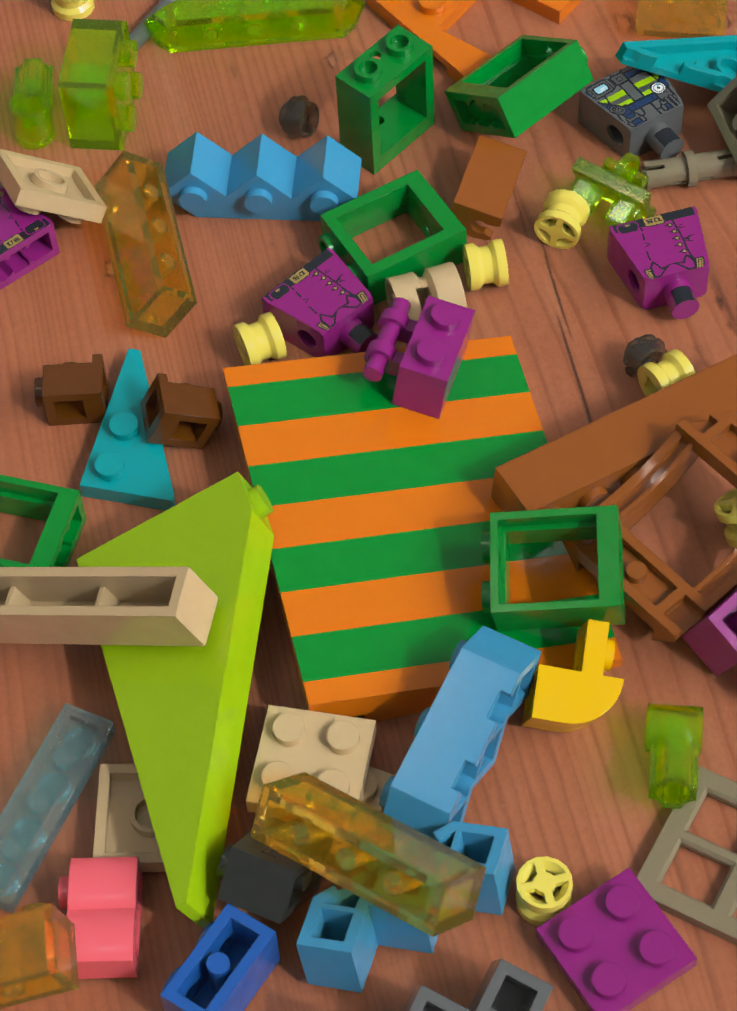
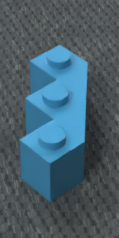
M195 132L168 152L161 195L196 217L321 221V214L358 197L362 158L328 135L296 157L264 134H260L232 155L200 133Z
M482 626L468 641L461 640L457 644L449 662L450 670L434 702L419 717L414 731V741L396 776H391L381 792L379 806L383 807L384 811L379 831L417 849L434 839L433 832L452 821H464L474 786L495 764L508 718L529 696L542 651L486 626Z
M452 821L433 832L434 839L417 849L408 852L404 847L363 869L364 877L339 891L334 885L313 896L296 942L307 983L362 993L378 945L433 954L447 907L502 915L516 870L508 828Z

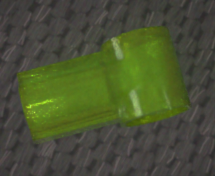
M40 58L24 59L23 64L15 68L14 93L9 102L17 143L21 147L33 150L50 145L56 135L53 122L55 73L53 66L45 64Z
M648 703L645 734V752H650L648 798L656 800L663 808L681 809L688 802L696 801L699 770L698 756L701 755L703 736V707Z

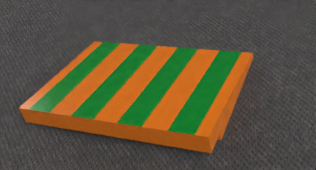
M511 336L468 340L467 349L439 419L393 405L392 401L397 376L384 372L380 381L374 382L366 379L363 375L366 365L364 360L365 352L223 368L226 393L250 486L253 488L260 485L273 508V513L267 515L274 533L270 566L307 710L350 717L362 715L364 719L376 720V722L423 712L427 707L430 708L450 670L449 662L457 644L461 640L468 641L482 626L497 631L491 613H483L481 600L482 581H490V563L483 564L481 532H490V513L502 512L491 498L495 468L548 443ZM407 347L395 349L396 351L405 353ZM562 541L510 544V604L599 599V590L594 575L585 567L579 572L576 571ZM609 625L608 639L615 641V653L611 668L622 666L623 659L612 627ZM580 627L497 631L542 651L538 664L572 670L577 630Z

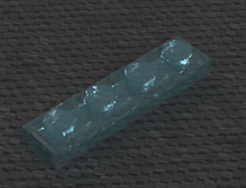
M65 703L0 815V909L11 914L14 913L116 732L113 721Z

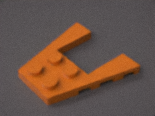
M367 0V6L393 28L400 25L432 45L433 56L447 67V74L456 82L492 57V55L446 33L477 0ZM582 0L510 1L560 24Z

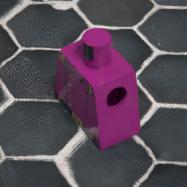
M0 188L1 290L60 253L53 222L42 213L34 215L19 210L15 207L5 188Z
M688 207L609 226L607 259L640 308L648 310L668 305L675 319H685L694 315L699 309L697 298L702 297L707 292L709 259L696 207Z
M327 248L262 297L263 314L267 312L273 314L284 340L313 357L338 355L347 347L354 353L366 352L369 343L377 339L378 334L371 329L374 325V307L370 292L331 248Z

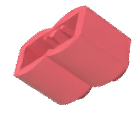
M139 857L71 858L69 876H60L59 907L60 910H67L65 927H57L55 930L54 951L56 962H64L69 979L138 978L140 925L143 904V872Z

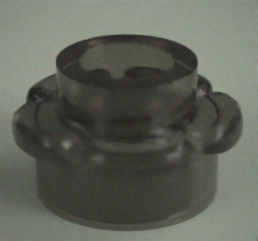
M306 96L291 97L288 102L283 104L279 113V122L283 131L293 140L297 136L304 138L312 136L319 124V108L316 103L309 101Z
M646 334L633 339L627 345L623 356V363L626 365L625 372L630 377H635L640 366L647 362H660L664 353L668 352L665 349L664 342L652 334Z

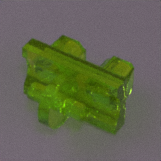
M628 152L620 161L607 157L603 162L602 168L578 157L572 167L576 180L570 191L579 194L587 201L590 207L589 216H591L601 199L612 204L604 216L608 226L651 217L657 212L656 208L650 205L651 192L643 189L649 177L638 171L640 165L639 156Z

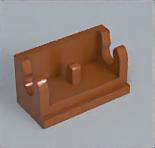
M479 134L451 208L453 214L466 228L468 236L483 240L491 239L493 230L480 226L475 221H482L487 225L500 227L527 151Z

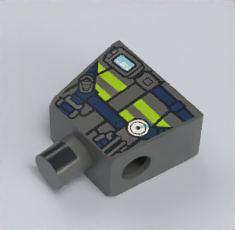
M627 66L579 90L578 122L624 159L633 160L651 150L661 159L672 158L680 153L684 144L683 140L679 137L682 129L683 102L667 77Z

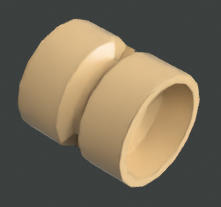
M453 262L425 268L421 277H418L414 272H408L385 279V291L389 308L396 297L408 300L411 304L408 317L411 320L418 321L422 312L418 293L422 292L425 302L429 295L467 307L463 285Z

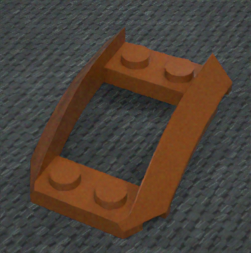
M732 411L710 414L709 420L689 423L684 418L676 423L674 432L651 458L621 487L598 505H618L622 523L625 604L653 629L652 640L676 641L737 588V548L706 578L692 588L629 532L667 494L698 457L737 489V415ZM597 539L562 541L576 571L579 572L585 567L598 579Z

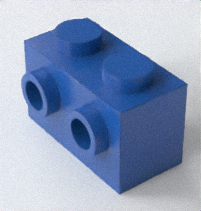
M228 903L216 920L210 922L205 927L197 941L196 947L182 966L177 967L165 982L160 994L164 1011H244L281 960L276 931Z

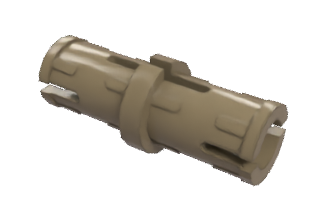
M729 148L694 154L693 150L682 151V155L672 158L641 161L642 181L646 180L643 183L646 191L685 184L687 188L696 187L700 181L737 177V164Z

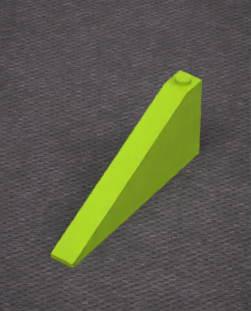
M239 472L228 476L76 559L78 567H190L218 596L206 646L101 645L175 906L201 928L206 927L213 921L219 883L217 869L224 852L274 541V533L267 515L273 513V508L266 493L260 485L252 488Z

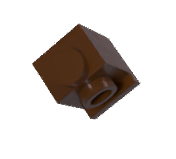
M92 354V362H65L62 364L43 365V376L37 377L34 380V394L36 406L45 408L49 426L102 423L108 407L109 384L102 354Z
M157 373L140 403L147 443L203 449L213 431L220 427L222 421V405L216 399L214 388L168 382L167 374Z

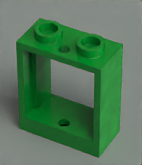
M400 25L395 26L335 76L340 144L362 158L361 167L373 175L435 124L433 46ZM396 86V94L379 107L378 100Z
M521 35L444 92L461 130L516 138L594 79L587 65V55L579 45L578 40Z
M418 169L320 215L322 235L318 237V244L321 252L331 248L370 292L373 298V306L387 299L385 279L408 272H414L418 277H421L425 268L447 262H453L455 266L463 263L462 246L467 244V230ZM407 213L426 236V239L372 264L352 238Z
M0 475V512L46 521L30 563L26 564L0 558V567H68L87 520L80 490Z
M618 505L490 513V532H481L483 564L490 563V581H482L481 600L483 613H491L497 631L581 627L588 619L609 622L610 625L625 624L622 523ZM597 539L599 599L510 604V544Z

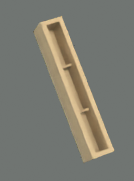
M0 567V643L206 646L218 596L190 567Z

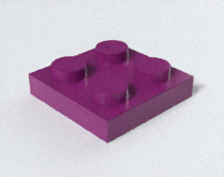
M627 868L536 928V937L589 1011H629L697 964V957L630 868Z

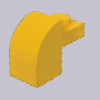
M588 619L577 630L572 670L538 664L529 696L525 699L523 727L552 732H572L590 725L614 705L621 693L624 679L603 675V671H610L615 653V641L608 639L609 622Z

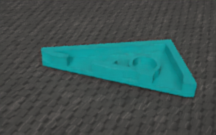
M737 35L622 42L615 56L621 64L720 92L737 76Z
M128 349L82 476L80 489L84 497L166 511L175 506L176 501L163 445L147 443L140 403L147 393L149 385L140 350Z

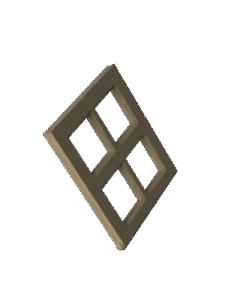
M696 764L637 878L661 910L737 945V918L733 917L737 909V854L689 832L707 795L737 808V782ZM680 846L730 868L711 906L662 883Z

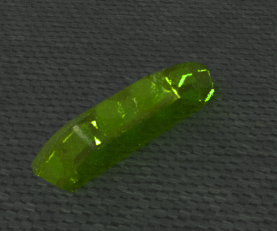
M176 0L156 11L143 23L157 45L169 53L345 38L356 28L366 2L362 0Z

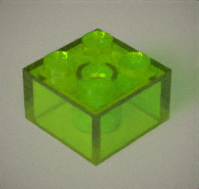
M73 19L58 82L71 148L124 151L128 132L135 131L136 107L134 101L135 99L142 98L143 76L141 72H135L138 47L136 40H130L127 21Z

